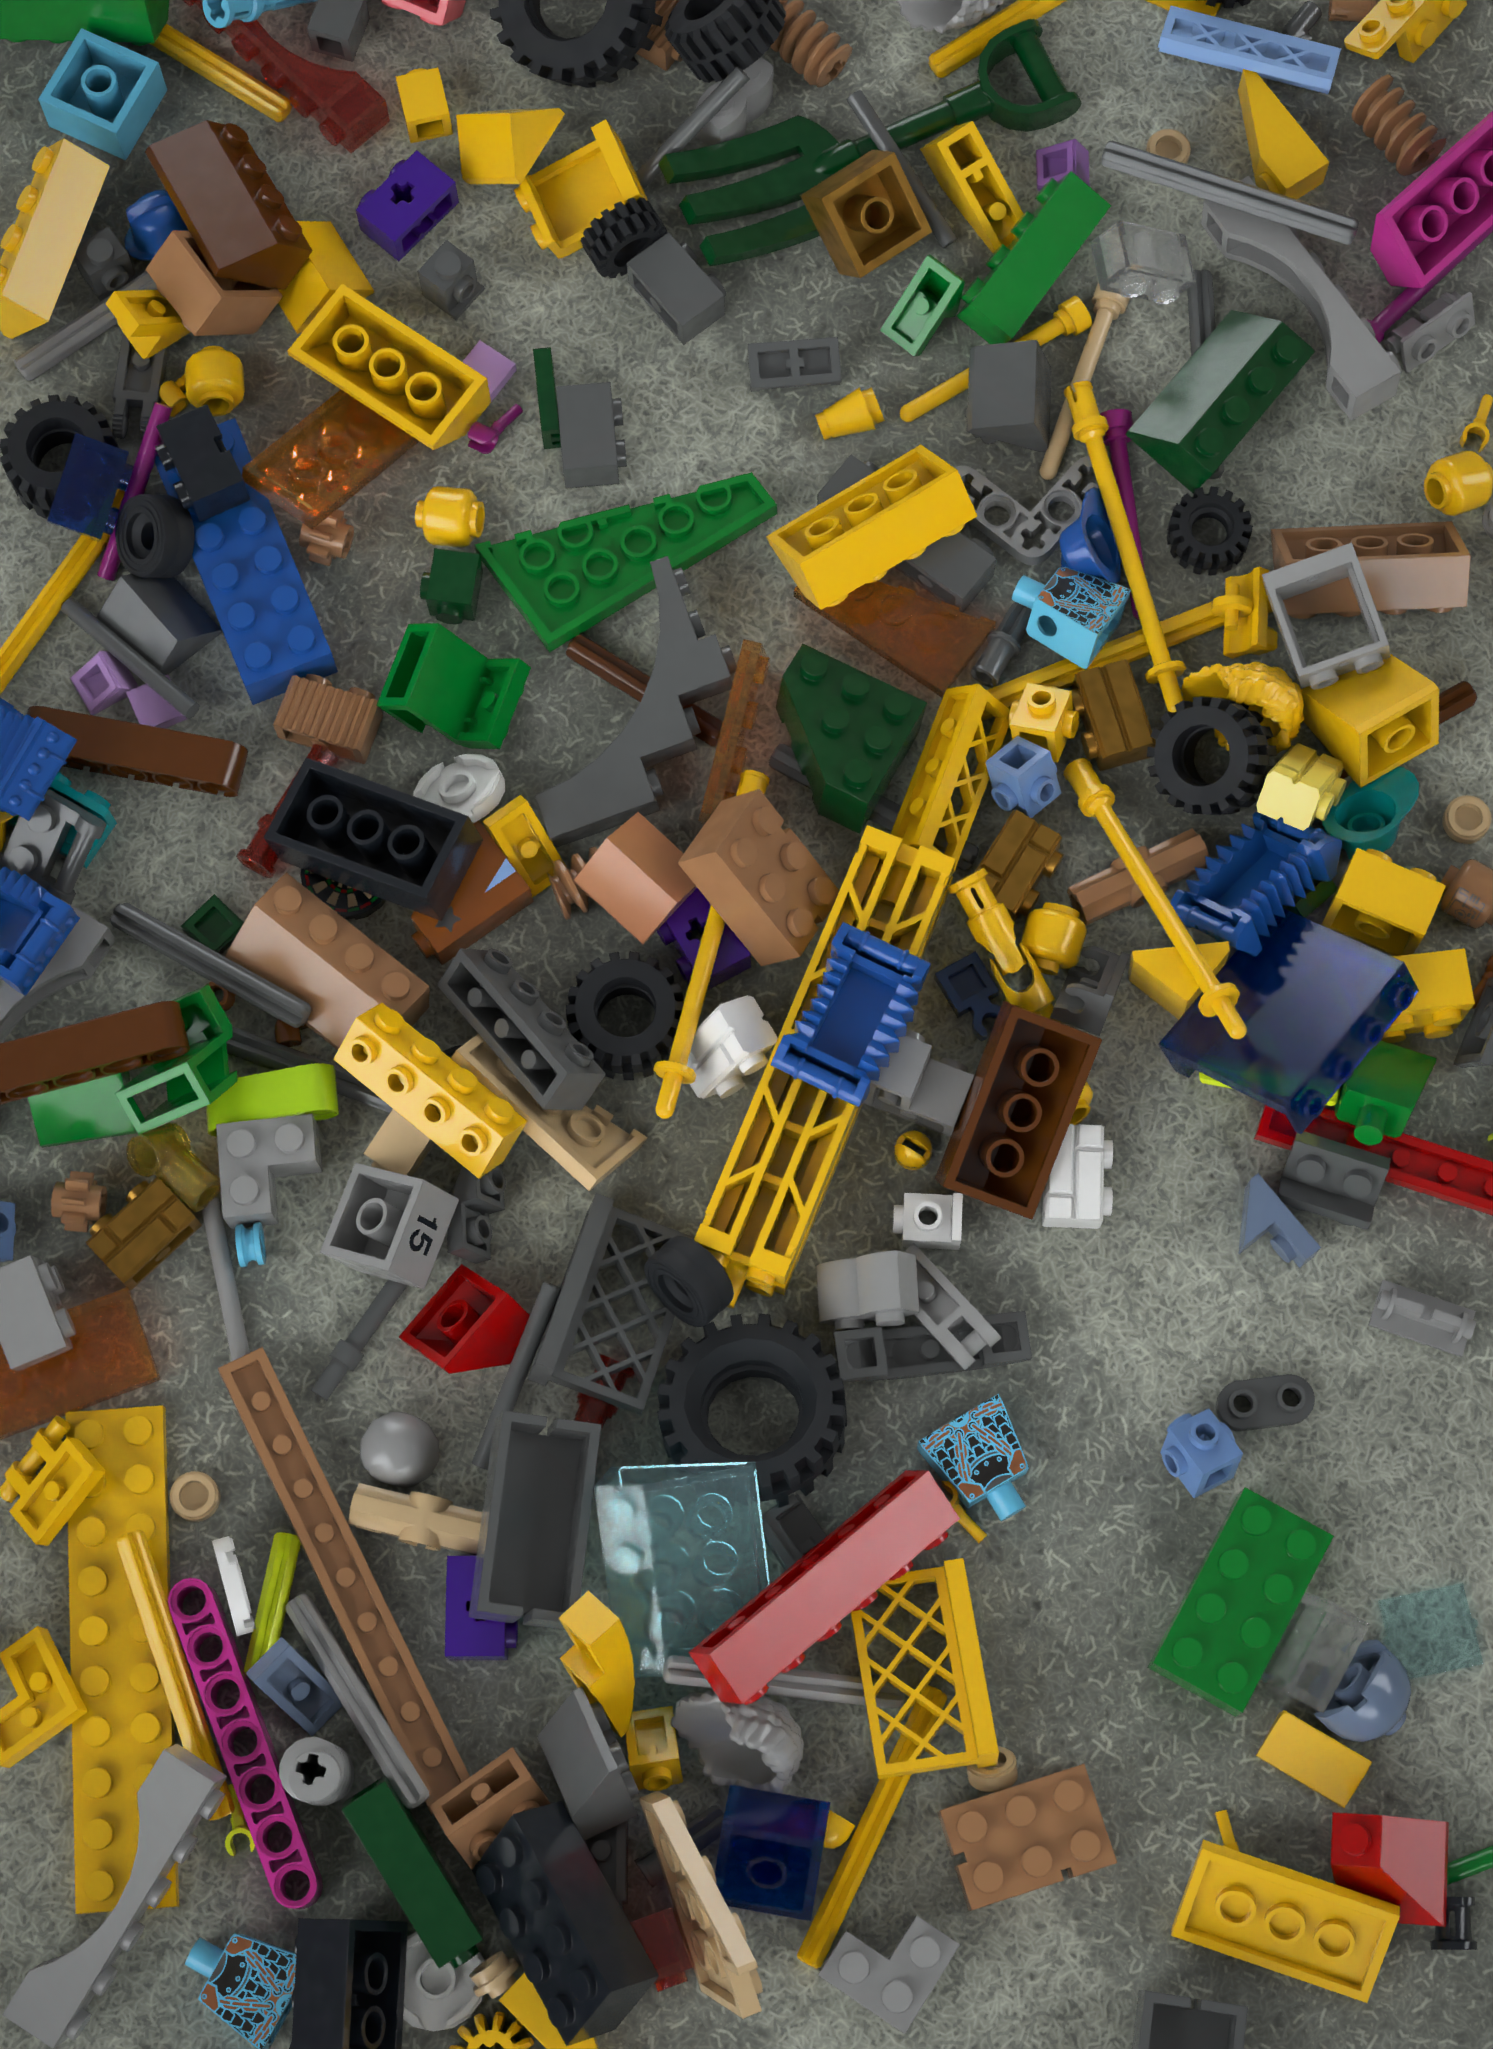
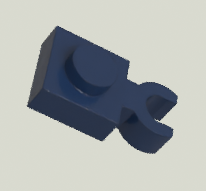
M974 951L936 972L934 980L957 1018L970 1011L973 1016V1033L980 1041H984L987 1039L988 1033L983 1027L982 1021L989 1017L997 1019L1001 1006L992 1004L990 1000L997 997L1000 990L978 954Z

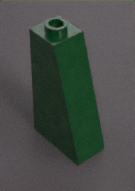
M384 1775L347 1799L341 1808L342 1812L438 1968L440 1969L450 1962L455 1969L477 1955L480 1951L476 1944L483 1940L481 1929L412 1812L403 1806L387 1777Z

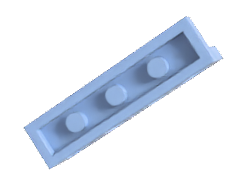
M1170 6L1158 48H1160L1159 52L1242 72L1243 69L1257 72L1260 77L1325 94H1329L1341 48L1175 6Z

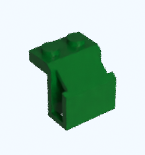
M439 623L408 624L376 706L411 730L423 733L425 725L460 746L470 749H500L508 733L509 724L519 698L523 694L524 685L531 667L519 658L488 659Z
M209 984L172 1000L180 1004L190 1051L181 1057L150 1065L115 1093L138 1135L210 1105L238 1081L237 1070L229 1073L226 1042L233 1037L232 1024ZM166 1082L168 1100L144 1118L132 1096Z

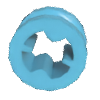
M254 1222L253 1227L249 1229L245 1228L243 1224H237L235 1226V1242L240 1267H247L250 1261H256L258 1265H265L266 1249L262 1223Z

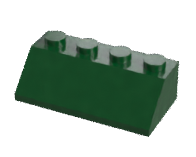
M1231 310L1125 435L1194 494L1195 489L1200 488L1213 475L1315 353V350L1282 321Z

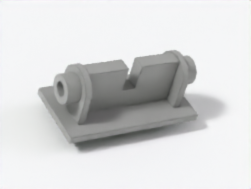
M1456 291L1451 294L1445 292L1440 298L1420 311V318L1425 321L1424 324L1412 317L1388 333V339L1384 341V345L1394 355L1398 353L1402 355L1403 369L1406 373L1421 363L1432 359L1436 352L1456 338L1463 337L1475 325L1471 292L1463 296Z
M1382 1280L1368 1325L1462 1357L1467 1339H1471L1476 1326V1321L1473 1320L1476 1311Z

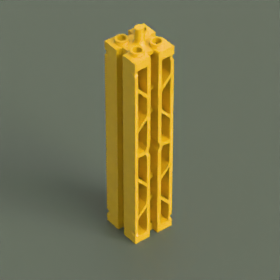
M868 825L866 826L858 851L855 852L708 1204L704 1220L700 1224L694 1241L702 1245L716 1258L732 1283L734 1296L727 1307L734 1308L746 1279L748 1280L745 1287L757 1294L772 1297L775 1291L785 1295L793 1271L797 1266L862 1107V1104L858 1108L838 1097L834 1099L831 1094L798 1078L793 1079L792 1075L771 1066L772 1059L783 1036L795 1033V1021H802V1011H810L811 999L818 998L817 984H823V972H827L826 959L832 958L831 942L843 922L864 932L869 931L870 935L904 951L908 949L911 954L922 959L943 904L949 894L947 887L952 884L955 858L921 845L919 849L903 844L900 837Z

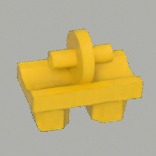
M1259 566L1253 568L1252 572L1248 574L1225 578V595L1218 596L1212 601V613L1224 618L1223 655L1231 659L1249 653L1262 655L1277 648L1278 632L1268 626V613L1273 612L1262 578V574L1269 572L1265 568Z

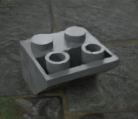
M581 1686L570 1693L537 1737L575 1826L583 1840H587L638 1816L631 1797L639 1794V1790L602 1705L599 1702L590 1704Z

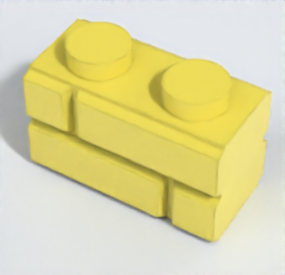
M1296 743L1268 772L1256 804L1257 812L1275 820L1282 817L1285 824L1302 831L1309 828L1316 818L1324 821L1332 805L1337 806L1347 783V780L1340 778L1344 769L1343 761L1324 753L1321 756H1317V750Z

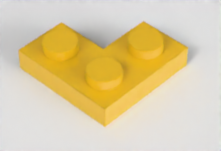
M36 1626L0 1653V1659L18 1694L16 1698L0 1709L1 1767L11 1768L88 1712L48 1629Z

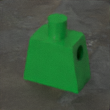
M1349 1030L1335 1065V1078L1341 1081L1340 1098L1335 1105L1334 1115L1340 1121L1355 1125L1354 1137L1362 1144H1379L1383 1139V1135L1393 1138L1400 1137L1425 1088L1437 1058Z

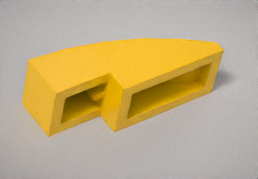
M588 1590L559 1617L560 1622L574 1643L559 1659L577 1688L583 1687L589 1703L599 1702L602 1705L612 1730L622 1738L629 1731L633 1710L635 1686L633 1656L628 1636L619 1617Z

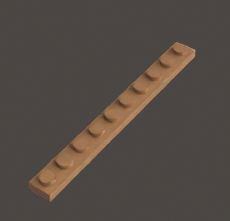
M263 1347L219 1367V1374L386 1722L429 1791V1798L425 1801V1804L432 1816L434 1814L429 1806L470 1776Z

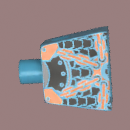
M1059 567L1046 585L1023 575L1015 587L1012 600L1032 609L1026 627L1028 636L1077 666L1087 670L1119 626L1131 590L1067 567Z
M999 1394L918 1441L917 1449L943 1481H949L956 1488L959 1499L966 1508H970L987 1498L1002 1522L1026 1507L1012 1482L1025 1475L1029 1467Z
M238 1933L232 1935L224 1950L200 1937L194 1944L185 1962L186 1966L208 1978L198 1999L254 2047L270 2049L292 2008V1993L295 1988L296 1971L295 1952Z

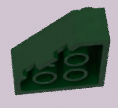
M802 644L782 676L776 710L781 723H785L791 737V748L801 773L806 775L812 789V800L817 813L860 834L915 741L921 727L927 702Z

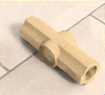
M358 1483L350 1506L348 1524L358 1529L361 1528L374 1533L398 1537V1541L409 1545L417 1546L420 1543L426 1545L425 1549L440 1551L441 1548L477 1556L482 1512L454 1506L450 1500L426 1493L411 1491L410 1495Z

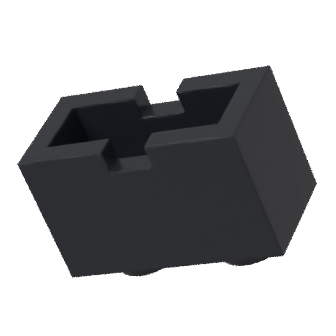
M207 404L156 426L162 442L154 446L166 472L172 469L175 470L180 481L174 483L173 487L184 510L193 507L199 522L250 500L245 481L230 450H226L221 440L223 439L222 434Z

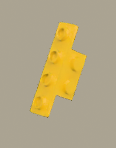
M1380 0L1344 39L1345 47L1350 51L1372 59H1379L1396 41L1399 56L1406 61L1414 63L1435 42L1436 38L1461 14L1467 6V1Z

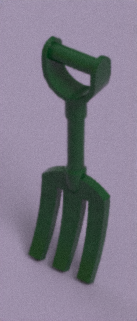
M1035 19L1025 20L1003 30L990 39L980 54L976 82L943 96V101L885 126L899 149L903 150L949 128L970 121L975 122L986 116H989L992 121L1009 130L1029 132L1049 127L1076 113L1082 104L1076 92L1067 91L1039 38L1043 30L1039 21ZM1016 53L1042 102L1033 105L1013 104L998 95L990 85L988 75L996 64ZM797 115L768 128L729 141L665 154L658 165L667 183L674 184L728 175L766 165L796 154L800 155L799 158L759 175L715 189L685 195L679 207L688 225L742 217L802 200L800 195L869 151L878 150L869 134L856 140L846 139L839 143L819 124ZM803 205L749 226L706 236L699 247L709 266H716L785 249L816 238L820 234L806 206Z

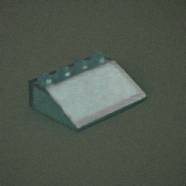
M755 1461L610 1467L594 1486L609 1607L619 1617L628 1636L633 1656L634 1678L663 1677L666 1657L672 1655L691 1657L688 1653L770 1584Z

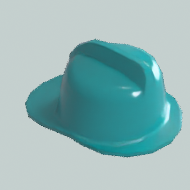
M1400 766L1362 788L1353 780L1344 790L1337 806L1332 805L1326 819L1322 821V826L1327 834L1342 841V848L1346 851L1349 860H1351L1357 848L1364 851L1374 849L1385 852L1396 841L1400 822L1413 808L1419 797V782L1414 773Z

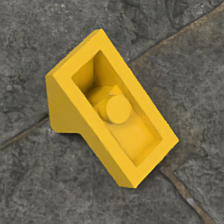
M158 290L114 291L105 303L117 319V323L124 335L143 359L152 357L191 333L184 327L181 317L170 302Z
M519 795L482 821L493 840L530 887L532 897L551 885L547 872L550 876H554V861L561 860L564 865L565 863L549 839L530 804L523 796Z

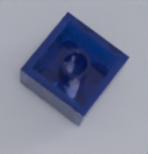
M730 1785L722 1821L715 1869L716 1885L728 1907L811 1921L831 1802Z

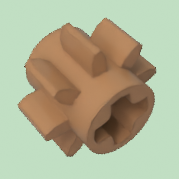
M323 505L321 513L317 512L316 515L308 513L300 531L299 545L307 548L306 553L310 554L309 561L330 566L332 558H346L352 545L354 527L346 524L347 519L343 518L345 511Z
M71 1171L70 1178H66L65 1182L57 1181L55 1183L51 1198V1214L53 1217L61 1218V1223H65L64 1230L88 1232L89 1225H93V1221H98L105 1215L107 1188L106 1186L97 1185V1181L94 1180V1173Z

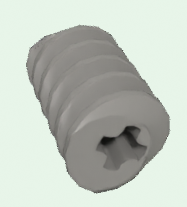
M306 1737L294 1742L284 1752L280 1761L279 1777L283 1788L291 1797L314 1806H328L339 1801L350 1792L354 1782V1766L350 1756L341 1747L319 1737ZM321 1765L326 1768L324 1777L319 1776L315 1777V1779L309 1777L310 1767L316 1768Z

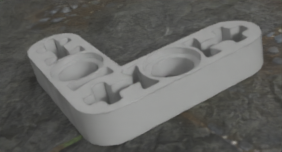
M1089 456L1082 457L1067 470L1031 511H1028L977 470L969 466L954 467L958 470L963 483L966 481L971 483L970 493L980 501L982 494H987L979 503L977 510H975L977 517L969 521V523L1015 559L1026 565L1041 564L1048 559L1060 545L1059 537L1062 531L1080 517L1082 509L1081 500L1084 499L1085 493L1093 487L1099 488L1098 485L1090 482L1082 490L1080 498L1075 493L1081 484V472L1085 475H1090L1094 471ZM969 495L971 502L974 506L975 499ZM1055 502H1065L1072 507L1074 514L1068 520L1058 521L1051 517L1048 508ZM994 506L1002 507L1009 513L1010 519L1004 525H992L985 519L984 513L986 510ZM1043 523L1047 530L1041 537V549L1035 546L1029 550L1025 549L1024 536L1029 539L1034 538L1040 531L1041 524Z

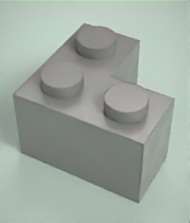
M907 1029L905 1037H898L900 1041L899 1052L888 1053L890 1056L889 1067H879V1081L870 1080V1091L863 1103L951 1137L975 1075L967 1073L968 1068L958 1061L941 1058L939 1062L931 1059L932 1045L924 1043L925 1038L919 1033Z
M313 1114L216 1124L223 1219L231 1229H235L237 1224H243L245 1228L253 1227L254 1222H261L262 1226L279 1224L275 1178L323 1173L319 1126Z
M31 1255L0 1267V1344L10 1369L16 1371L23 1370L73 1349L69 1337L76 1335L74 1324L67 1309L64 1307L58 1310V1307L62 1306L59 1294L65 1292V1287L56 1266L50 1267L48 1262Z
M918 1916L913 1918L888 1959L845 1931L818 1973V1976L905 2034L960 1944Z

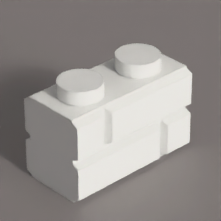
M746 995L720 1004L697 1028L687 1066L696 1073L695 1082L690 1085L697 1097L704 1099L716 1094L721 1099L729 1097L745 1086L742 1079L743 1076L758 1071L768 1063L765 1054L775 1046L778 1037L769 1022L762 1019L764 1014L754 997Z
M1069 1124L1042 1194V1226L1098 1229L1103 1222V1215L1111 1216L1113 1191L1112 1187H1104V1169H1112L1113 1140H1104V1126Z

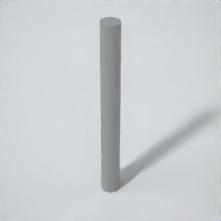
M211 1198L201 1201L200 1205L231 1360L234 1361L250 1353L220 1201L218 1198Z

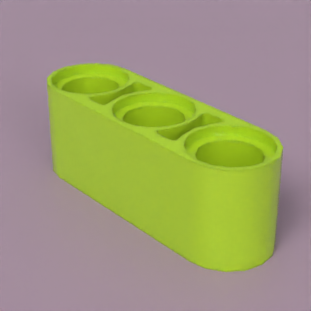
M314 1063L238 1077V1081L210 1105L206 1106L208 1134L217 1137L216 1124L304 1114H313L316 1121L331 1119L339 1114L336 1070L334 1065Z

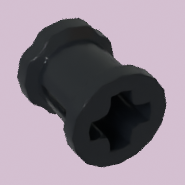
M1447 1897L1446 1927L1435 1926V1940L1430 1942L1431 1950H1477V1942L1472 1940L1470 1907L1475 1905V1897ZM1450 1911L1455 1912V1936L1451 1935Z

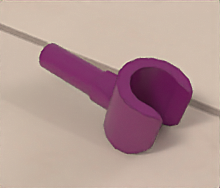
M518 404L513 405L497 421H494L491 427L478 421L474 422L468 432V438L471 439L468 447L483 454L491 453L498 443L500 434L523 413L522 408Z

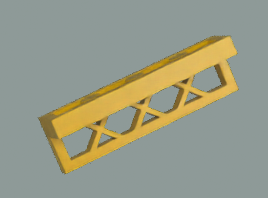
M980 684L947 688L945 690L891 831L892 835L902 838L903 844L919 849L921 845L942 853L933 844L939 828L944 827L948 842L944 854L956 859L954 872L989 781L985 762L1001 749L1009 728L1010 709ZM984 709L995 717L988 735L984 733L981 720ZM974 747L978 765L975 773L970 775L966 756L969 748ZM959 786L963 805L960 813L955 815L951 796L954 788Z

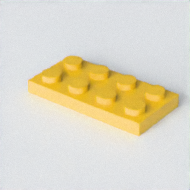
M1203 1839L1172 1925L1171 1936L1367 2003L1398 1923L1400 1906Z

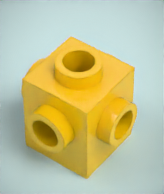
M1027 683L1020 701L1014 700L1010 709L1009 726L1012 740L1020 736L1051 752L1053 761L1058 763L1068 738L1073 739L1079 726V712L1074 711L1072 691L1054 686Z

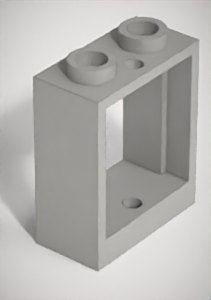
M1352 542L1262 574L1266 594L1301 689L1311 686L1314 690L1328 687L1339 680V675L1356 670L1358 674L1367 673L1381 667L1384 664L1383 660L1390 658L1389 642ZM1348 577L1372 644L1307 667L1283 600Z

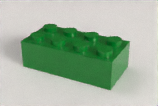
M1245 1487L1232 1504L1147 1668L1235 1717L1242 1714L1334 1536Z

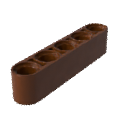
M31 706L28 709L27 715L34 719L39 717L77 739L76 744L66 759L67 763L62 765V767L83 770L84 766L90 767L89 772L127 779L130 774L135 775L134 780L171 787H173V783H179V788L214 795H217L218 791H222L225 797L238 796L248 756V749L241 744L219 738L44 706Z
M161 1001L0 1043V1105L172 1060L187 1054L190 1051L180 1004L176 1001Z

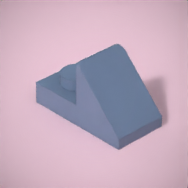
M1257 1173L1250 1179L1244 1191L1238 1253H1242L1269 1231L1274 1237L1270 1240V1243L1275 1252L1285 1262L1289 1263L1293 1260L1301 1268L1317 1254L1321 1247L1259 1173Z
M283 1637L246 1672L247 1676L311 1736L343 1706L328 1680Z

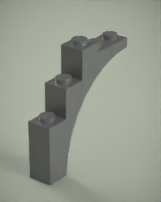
M668 556L650 562L659 596L660 634L654 668L641 702L623 731L597 759L570 779L535 795L549 839L555 848L622 825L637 812L647 816L660 811L656 797L663 795L664 792L655 768L647 771L646 768L697 750L693 735L701 733L692 706L685 709L683 707L735 688L730 674L738 672V668L730 646L727 645L720 648L716 634L700 640L697 639L706 636L697 609L690 612L687 611L682 596L691 594L682 567L673 570Z

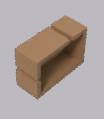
M757 789L722 800L682 855L678 864L762 967L800 957L819 929L816 923L825 920L840 890L792 829L782 830L781 825L784 819L762 791Z
M1085 1764L937 1812L951 1857L964 1853L966 1859L965 1863L955 1866V1870L968 1911L1064 1881L1061 1872L1066 1869L1070 1879L1117 1863Z

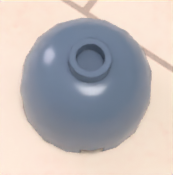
M1366 1640L1353 1646L1346 1652L1352 1659L1336 1679L1333 1667L1328 1670L1316 1685L1310 1700V1706L1317 1712L1314 1713V1716L1342 1739L1354 1742L1371 1741L1383 1735L1389 1736L1397 1732L1406 1720L1405 1712L1407 1711L1411 1696V1682L1407 1670L1398 1658L1379 1640Z

